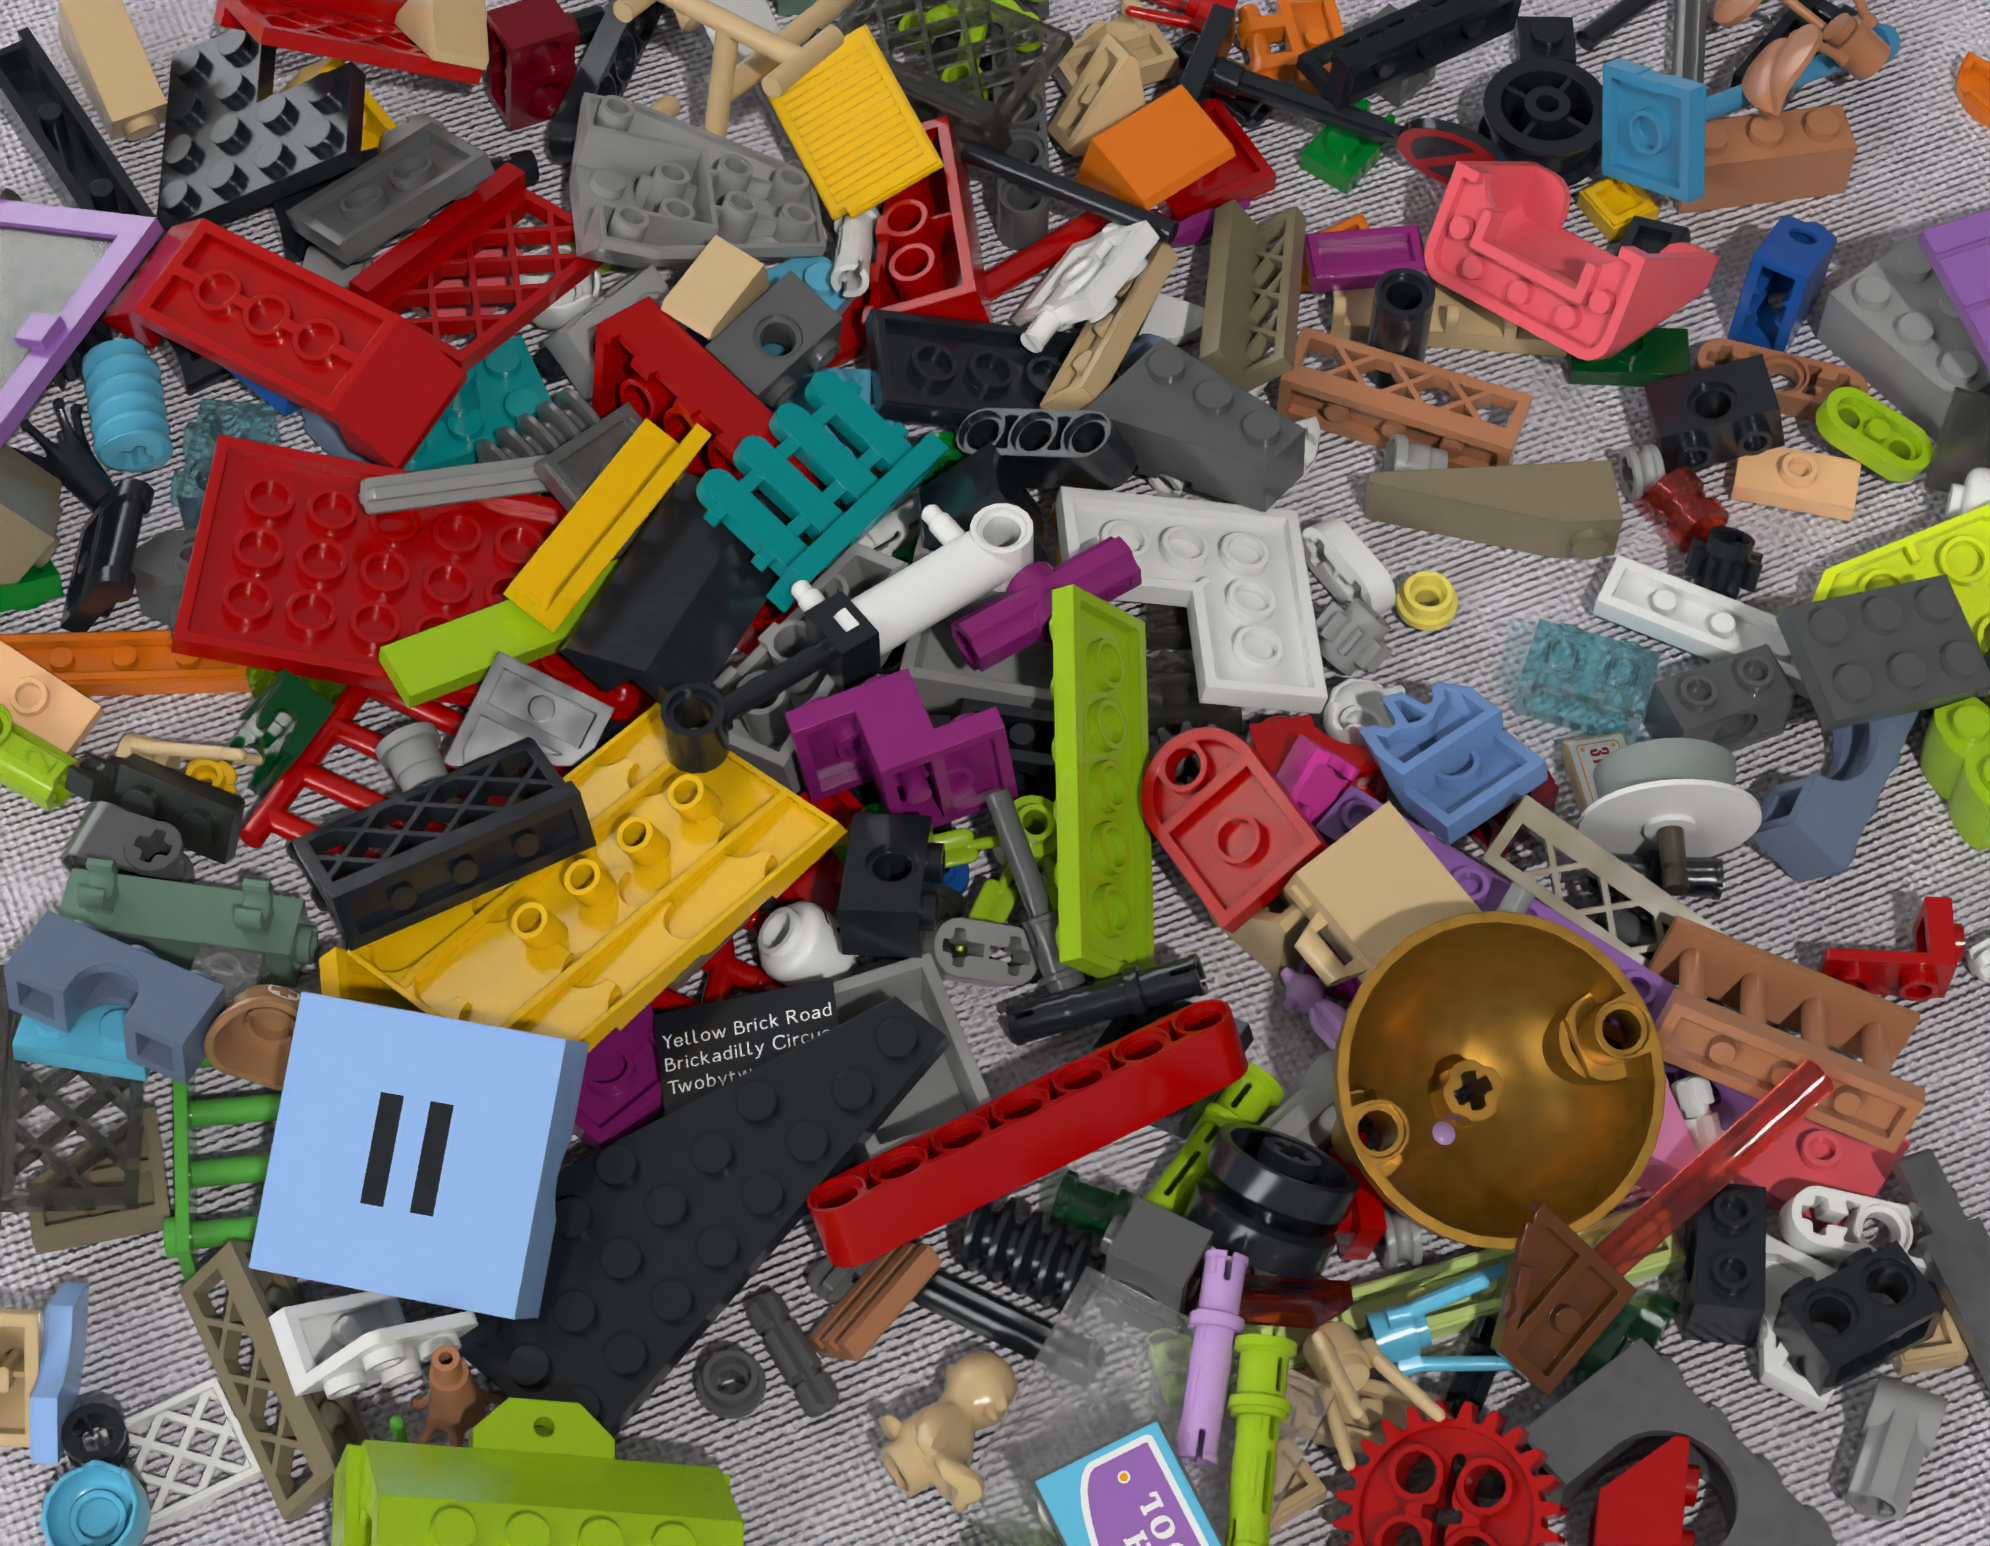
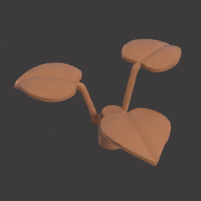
M1719 0L1713 11V19L1722 27L1735 26L1749 17L1763 0ZM1780 0L1809 24L1793 30L1788 38H1778L1768 44L1745 72L1742 79V91L1746 99L1759 111L1779 118L1788 92L1807 68L1816 52L1833 59L1840 67H1844L1856 80L1863 81L1881 69L1890 56L1891 47L1873 30L1879 20L1869 11L1865 0H1853L1859 16L1851 17L1848 13H1842L1836 16L1829 24L1820 19L1798 0Z

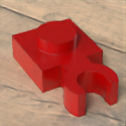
M1358 1132L1359 1139L1369 1149L1366 1133ZM1328 1148L1326 1153L1345 1165L1357 1177L1360 1185L1348 1217L1339 1224L1329 1225L1334 1234L1337 1235L1341 1260H1367L1387 1230L1382 1198L1361 1174L1359 1168L1345 1163L1336 1154L1334 1148Z

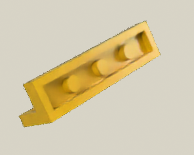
M646 418L510 583L503 595L554 633L689 466L712 434L697 423L679 444Z

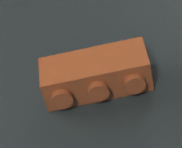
M1842 104L1784 110L1780 112L1779 118L1759 113L1706 122L1704 197L1689 203L1673 198L1677 213L1683 214L1845 193L1858 147Z

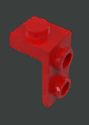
M1925 896L1912 929L1914 952L1827 948L1823 951L1817 972L1874 995L1901 996L1909 1001L1944 998L1958 966L1957 962H1961L1965 945L1964 927L1962 923H1954L1952 898Z

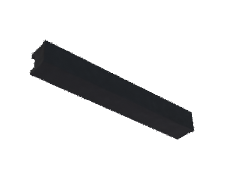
M26 27L18 30L19 41L0 49V111L62 205L71 208L156 217L30 29ZM165 230L158 238V240L155 242V244L152 246V248L149 250V252L146 254V256L143 258V260L140 262V264L137 266V268L134 270V272L131 274V276L128 278V280L125 282V284L122 286V288L119 290L120 293H122V291L125 289V287L128 285L131 279L135 276V274L138 272V270L141 268V266L144 264V262L147 260V258L150 256V254L153 252L156 246L166 235ZM83 236L99 260L115 240ZM164 336L156 345L189 396L234 376L223 366Z

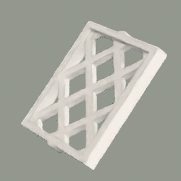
M216 1377L123 1420L130 1438V1445L139 1447L141 1450L132 1469L123 1467L122 1464L119 1467L127 1469L140 1483L160 1488L154 1505L150 1510L151 1519L147 1532L263 1477L241 1425L235 1417ZM210 1399L220 1403L227 1417L224 1426L201 1420ZM198 1401L191 1417L174 1412ZM164 1421L187 1427L178 1447L156 1441ZM152 1422L146 1438L129 1434ZM106 1429L99 1431V1435L104 1446H107L110 1443V1439ZM197 1430L219 1436L211 1457L188 1451ZM229 1439L239 1442L246 1456L243 1466L221 1460ZM151 1451L173 1457L165 1478L143 1472ZM183 1461L206 1467L197 1488L175 1482ZM216 1470L233 1474V1476L210 1486ZM170 1492L188 1496L164 1508Z

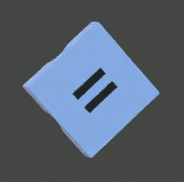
M301 991L249 1268L513 1320L538 1318L556 1225L555 1194L561 1162L572 1139L589 1043Z

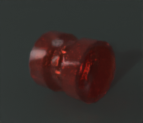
M1688 467L1678 468L1661 478L1649 490L1643 504L1656 522L1665 523L1670 527L1668 532L1669 538L1680 552L1688 553L1694 536L1707 540L1712 527L1726 526L1729 520L1728 511L1717 498L1706 497L1703 492V481L1692 468Z

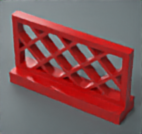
M218 0L214 20L220 26L248 31L262 45L479 85L483 72L481 69L433 61L404 34L394 22L397 12L408 0Z
M506 162L495 171V174L480 182L478 188L471 195L453 202L349 281V290L398 315L408 307H429L430 318H411L405 320L466 373L605 262L577 257V253L559 254L558 244L575 243L572 214L526 189L525 171ZM525 213H529L546 223V227L513 228L514 225L525 218ZM549 244L550 255L516 256L515 246ZM507 246L508 256L474 258L475 255L486 247ZM553 272L554 277L547 283L520 284L519 274ZM511 274L512 285L477 286L476 276ZM468 276L469 287L434 288L447 277ZM515 303V308L508 314L481 315L480 304ZM472 305L473 316L438 317L437 306ZM475 333L476 339L461 351L440 339V335Z

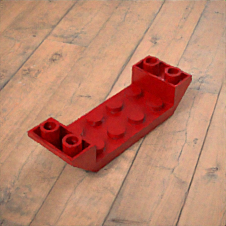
M205 218L172 226L102 318L107 326L152 349L155 348L164 336L337 424L349 449L382 466L404 469L468 380L466 373L402 316Z

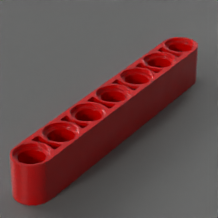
M1210 999L1188 1005L822 1182L809 1193L807 1204L829 1262L836 1267L843 1268L867 1263L1241 1079L1247 1072L1249 1064L1229 1004L1222 1000Z

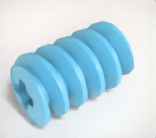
M121 338L102 342L91 348L83 357L81 369L85 380L84 389L88 399L87 408L91 418L90 428L94 437L93 448L97 459L107 468L128 473L147 472L163 466L171 459L174 451L169 437L171 430L166 418L167 407L163 400L164 389L160 381L161 370L158 362L147 356L148 353L144 345L135 339Z

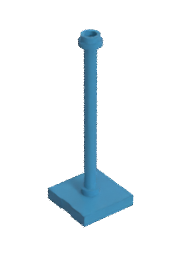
M1878 23L1873 30L1891 47L1890 56L1885 62L1887 64L1898 53L1900 38L1892 26ZM1819 54L1813 57L1790 90L1845 68L1840 67L1833 59ZM1621 58L1604 63L1602 175L1686 203L1704 197L1706 122L1752 105L1742 91V84L1706 97V84L1677 75H1666L1653 71L1650 67Z

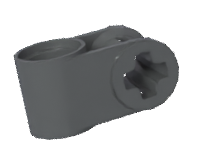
M93 801L89 805L61 855V863L70 873L72 868L87 870V858L115 861L118 874L190 884H194L195 880L193 864L187 855L183 854V839L175 826L167 822L157 821L128 812L117 805L104 801Z

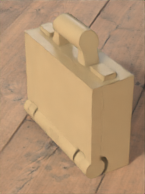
M1387 801L1298 870L1284 887L1287 894L1310 920L1294 947L1327 987L1338 985L1355 977L1363 983L1380 960L1408 936L1436 921L1464 913L1482 912L1390 801ZM1319 932L1322 934V936L1327 940V942L1332 946V948L1337 952V954L1342 958V960H1343L1347 965H1344V964L1340 961V959L1335 955V953L1330 949V947H1329V946L1325 943V941L1320 937V935L1318 934Z

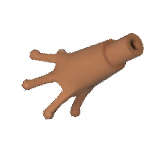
M443 1345L436 1348L431 1356L432 1365L429 1371L428 1393L423 1398L418 1396L412 1400V1407L419 1411L427 1407L428 1411L425 1428L420 1437L414 1440L413 1443L428 1444L434 1432L440 1429L449 1434L454 1447H463L464 1433L486 1417L484 1402L500 1405L505 1400V1396L501 1391L496 1390L492 1393L478 1386L467 1363L460 1358L458 1350L453 1346Z

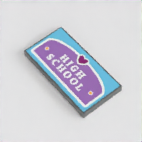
M1159 1417L1030 1480L1031 1488L1061 1546H1225Z

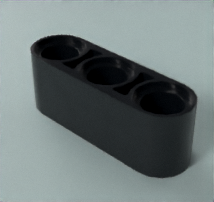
M984 408L969 414L961 422L956 434L957 446L966 457L992 442L1025 488L1060 489V486L1104 491L1113 490L1123 485L1136 468L1137 458L1134 450L1112 421L1103 412L1095 410Z

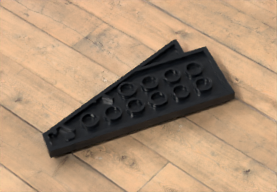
M894 996L560 1170L555 1194L556 1225L539 1317L513 1320L474 1312L478 1326L459 1338L462 1345L458 1350L460 1356L511 1398L580 1403L614 1438L808 1212L807 1198L809 1193L822 1182L843 1171L948 1048L950 1042L947 1036ZM454 1308L450 1312V1314L465 1312L467 1310Z

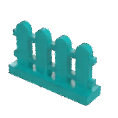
M829 371L816 373L805 388V398L816 412L810 415L797 404L785 403L779 406L769 421V429L772 435L781 443L776 448L759 436H747L741 441L733 453V462L736 468L744 475L740 481L725 470L711 469L705 473L696 487L698 500L708 509L703 518L714 528L722 522L756 554L751 563L757 569L763 572L769 566L780 577L766 597L783 613L797 602L791 594L794 583L799 580H806L812 585L854 542L858 543L909 495L927 477L949 449L932 431L913 447L905 439L909 431L899 421L891 426L859 396L863 388L853 378L845 383L836 374ZM828 423L862 453L858 459L824 428ZM793 455L827 486L823 492L788 461ZM875 466L884 474L880 480L870 471ZM757 488L792 520L787 526L752 494ZM840 499L850 507L845 513L835 505ZM803 533H806L815 541L809 547L799 538Z

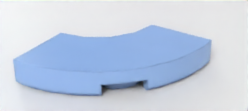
M64 1282L45 1307L43 1351L37 1381L30 1396V1459H33V1464L58 1465L65 1451L61 1439L62 1426L67 1417L77 1409L83 1374L88 1322L89 1283Z

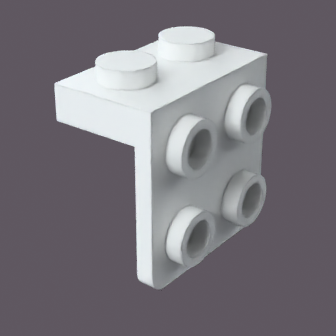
M369 1291L283 1307L268 1318L295 1396L325 1391L327 1399H337L355 1393L368 1385L367 1381L380 1379L384 1388L408 1382L422 1374L420 1364L431 1361L432 1353L436 1348L450 1345L459 1350L462 1347L459 1338L478 1326L475 1313L472 1311L406 1323L397 1297Z

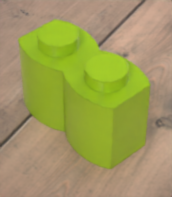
M1971 697L1934 710L1919 750V762L1928 783L1937 793L1948 800L1949 815L1959 835L1971 847L1980 851L1990 847V708L1978 698Z

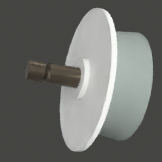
M1660 738L1622 747L1599 761L1593 771L1598 800L1588 806L1581 814L1578 821V831L1611 854L1648 856L1649 850H1659L1660 865L1663 870L1661 872L1663 890L1671 896H1677L1689 891L1686 858H1708L1744 843L1760 827L1762 812L1760 804L1754 796L1735 786L1736 759L1729 750L1716 743L1700 739Z

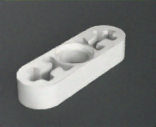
M1810 1186L1793 1196L1780 1210L1778 1218L1779 1229L1789 1246L1807 1255L1843 1262L1854 1252L1866 1247H1870L1873 1252L1877 1251L1866 1241L1863 1234V1223L1866 1218L1878 1219L1885 1223L1891 1231L1892 1242L1897 1240L1925 1279L1935 1283L1918 1246L1908 1252L1912 1242L1916 1243L1925 1236L1917 1217L1912 1215L1908 1205L1823 1186ZM1812 1207L1815 1209L1816 1220L1833 1225H1827L1821 1231L1815 1233L1813 1232L1812 1221L1802 1218V1213ZM1848 1216L1843 1227L1836 1225L1838 1222H1840L1842 1219Z

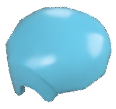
M91 1460L82 1467L63 1474L45 1495L40 1525L48 1546H140L146 1538L151 1519L148 1495L138 1479L127 1469L105 1461Z

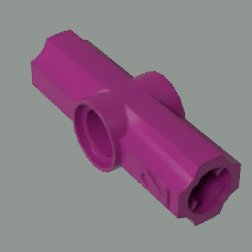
M1110 536L1055 567L1046 561L1027 565L1012 578L1006 589V594L951 623L952 637L959 647L962 658L973 671L980 670L983 672L1039 640L1048 646H1053L1049 631V622L1052 617V590L1074 584L1098 598L1110 602L1142 584L1141 569L1133 557L1132 550L1120 536L1116 538Z

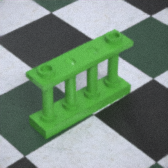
M206 1057L198 1069L211 1068L213 1066ZM195 1073L186 1085L173 1079L175 1217L164 1218L163 1236L167 1259L178 1258L185 1283L199 1271V1249L223 1247L230 1240L254 1242L258 1216L198 1221L197 1188L265 1182L270 1154L197 1161L196 1128L277 1121L282 1093L196 1101Z

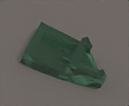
M1664 1293L1632 1297L1580 1358L1573 1379L1580 1383L1586 1381L1618 1356L1629 1339L1636 1342L1639 1338H1642L1655 1350L1680 1308L1681 1303Z

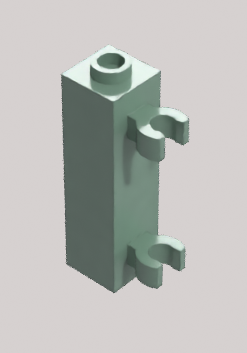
M87 858V870L72 868L58 913L59 916L71 921L81 920L87 922L100 933L125 944L143 946L151 950L158 958L189 971L199 970L211 977L297 988L303 964L311 965L314 962L318 946V927L310 925L305 900L303 898L273 895V885L269 881L244 878L242 891L118 874L115 861Z

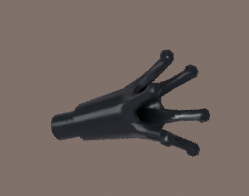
M56 398L53 400L52 405L62 429L57 431L55 437L59 443L55 444L45 437L27 419L22 420L19 425L22 431L27 432L40 444L47 453L46 458L29 451L26 452L15 447L11 448L61 480V483L94 513L115 488V484L94 456L88 443L81 419L83 407L77 403L70 407L72 428L64 409V399Z

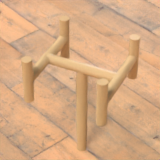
M617 0L613 5V11L620 21L628 23L658 1L716 31L704 130L726 138L730 105L733 100L742 96L761 79L764 92L772 98H778L843 45L844 35L838 27L829 24L856 0H817L776 34L709 0ZM738 43L755 50L736 65ZM671 94L663 95L649 106L672 117L680 112V103Z

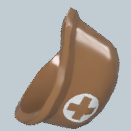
M271 984L252 985L239 991L227 1005L224 1012L213 1021L206 1033L204 1052L211 1065L225 1074L282 1091L301 995L286 987Z

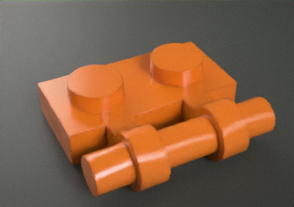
M1276 0L1275 14L1264 16L1260 15L1257 5L1247 4L1242 6L1237 12L1240 24L1236 32L1240 47L1248 52L1250 58L1247 70L1281 82L1294 79L1296 87L1321 94L1296 68L1298 55L1345 34L1335 0ZM1275 42H1284L1286 52L1272 54L1269 45ZM1332 62L1323 65L1329 73Z

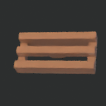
M909 1242L877 1257L807 1338L820 1356L860 1361L941 1267L940 1264L943 1261L930 1245L921 1244L917 1248L914 1243Z

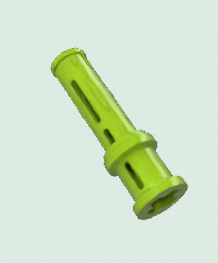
M1248 1061V1070L1244 1076L1225 1087L1215 1101L1207 1105L1205 1112L1197 1122L1198 1128L1172 1162L1168 1164L1162 1175L1143 1199L1181 1216L1186 1210L1196 1183L1205 1177H1211L1213 1174L1209 1169L1207 1157L1219 1128L1226 1123L1255 1125L1268 1107H1277L1284 1098V1092L1279 1083L1264 1069Z
M1242 1334L1234 1338L1233 1349L1240 1354L1236 1394L1228 1397L1227 1406L1229 1411H1231L1230 1416L1236 1419L1234 1455L1232 1456L1228 1518L1224 1539L1225 1546H1269L1270 1522L1274 1500L1280 1424L1286 1423L1287 1417L1292 1412V1403L1286 1399L1289 1359L1297 1356L1298 1347L1295 1341L1288 1338L1267 1334Z

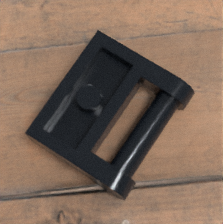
M138 479L120 481L82 526L60 628L70 632H87L99 617L106 619L110 616L116 602H125L132 598L136 577L131 570L143 515L150 512L154 497V489L150 484Z

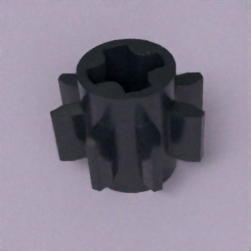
M1715 526L1710 529L1707 540L1696 536L1692 538L1685 561L1687 565L1684 573L1685 575L1695 577L1693 584L1737 600L1741 588L1746 591L1755 592L1763 568L1761 564L1763 554L1753 551L1755 540L1749 534L1732 527Z

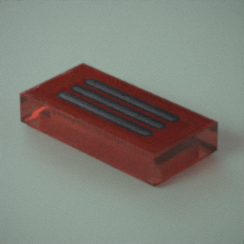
M1245 1275L1238 1316L1245 1320L1244 1324L1316 1329L1350 1309L1349 1307L1354 1304L1350 1281Z

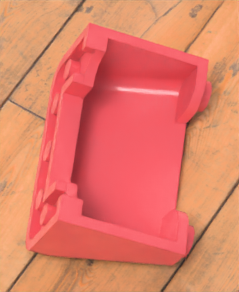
M1457 161L1424 251L1425 266L1430 276L1438 283L1567 353L1587 361L1611 358L1702 295L1711 280L1719 260V256L1688 242L1669 244L1660 253L1650 254L1635 246H1621L1618 256H1615L1565 230L1563 225L1571 203L1569 187L1565 180L1557 173L1534 161Z

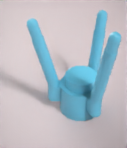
M1496 1263L1483 1270H1478L1406 1303L1365 1313V1323L1369 1338L1374 1339L1384 1356L1392 1363H1396L1397 1367L1407 1376L1420 1372L1514 1370L1500 1356H1421L1420 1352L1421 1348L1432 1346L1431 1334L1425 1315L1486 1289L1491 1280L1506 1273L1507 1268L1505 1264Z

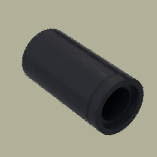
M1398 268L1384 273L1378 279L1375 285L1366 345L1424 362L1435 301L1434 285L1426 275L1413 269ZM1379 370L1365 373L1368 379L1380 388L1384 389L1396 384L1389 373Z

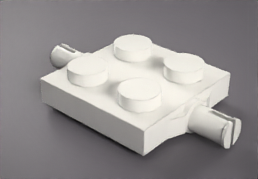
M1147 220L1129 226L1120 225L1115 222L1109 223L1103 228L1102 232L1091 238L1075 242L1069 247L1012 319L1016 326L1028 328L1025 333H1022L1020 339L1029 351L1034 353L1041 352L1056 331L1061 332L1071 324L1084 320L1094 323L1113 310L1118 301L1115 295L1125 283L1137 277L1148 264V260L1145 257L1160 239Z

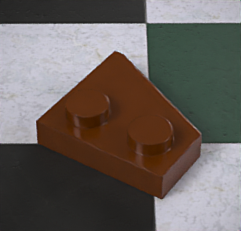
M1534 1200L1527 1208L1490 1348L1538 1392L1549 1396L1638 1290L1544 1203Z

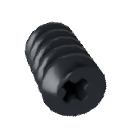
M1011 1197L1000 1211L993 1209L994 1201L971 1211L961 1238V1264L963 1269L974 1273L986 1263L985 1273L987 1280L995 1284L1004 1281L1011 1274V1291L1021 1296L1029 1292L1036 1284V1303L1044 1307L1054 1303L1061 1295L1060 1313L1070 1319L1078 1315L1090 1302L1100 1285L1097 1282V1276L1106 1257L1103 1253H1100L1097 1257L1091 1255L1092 1233L1085 1231L1073 1245L1067 1244L1068 1222L1060 1220L1046 1234L1042 1232L1044 1211L1036 1208L1022 1223L1017 1220L1019 1200Z

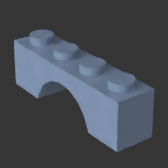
M1923 710L1833 730V757L1826 776L1823 777L1815 774L1773 786L1761 809V825L1751 838L1798 883L1825 876H1835L1844 872L1855 858V847L1867 821L1877 811L1879 806L1878 798L1889 774L1899 764L1901 759L1900 751L1912 726L1919 720Z

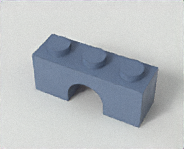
M48 910L3 967L9 1009L67 1034L84 1013L95 1007L118 1005L129 1009L122 1018L127 1059L185 1085L206 1058L204 1041L210 1025L227 1007L225 986L217 983L210 975L199 970H186L158 958L151 950L143 946L125 944L100 933L87 922L81 920L71 921Z

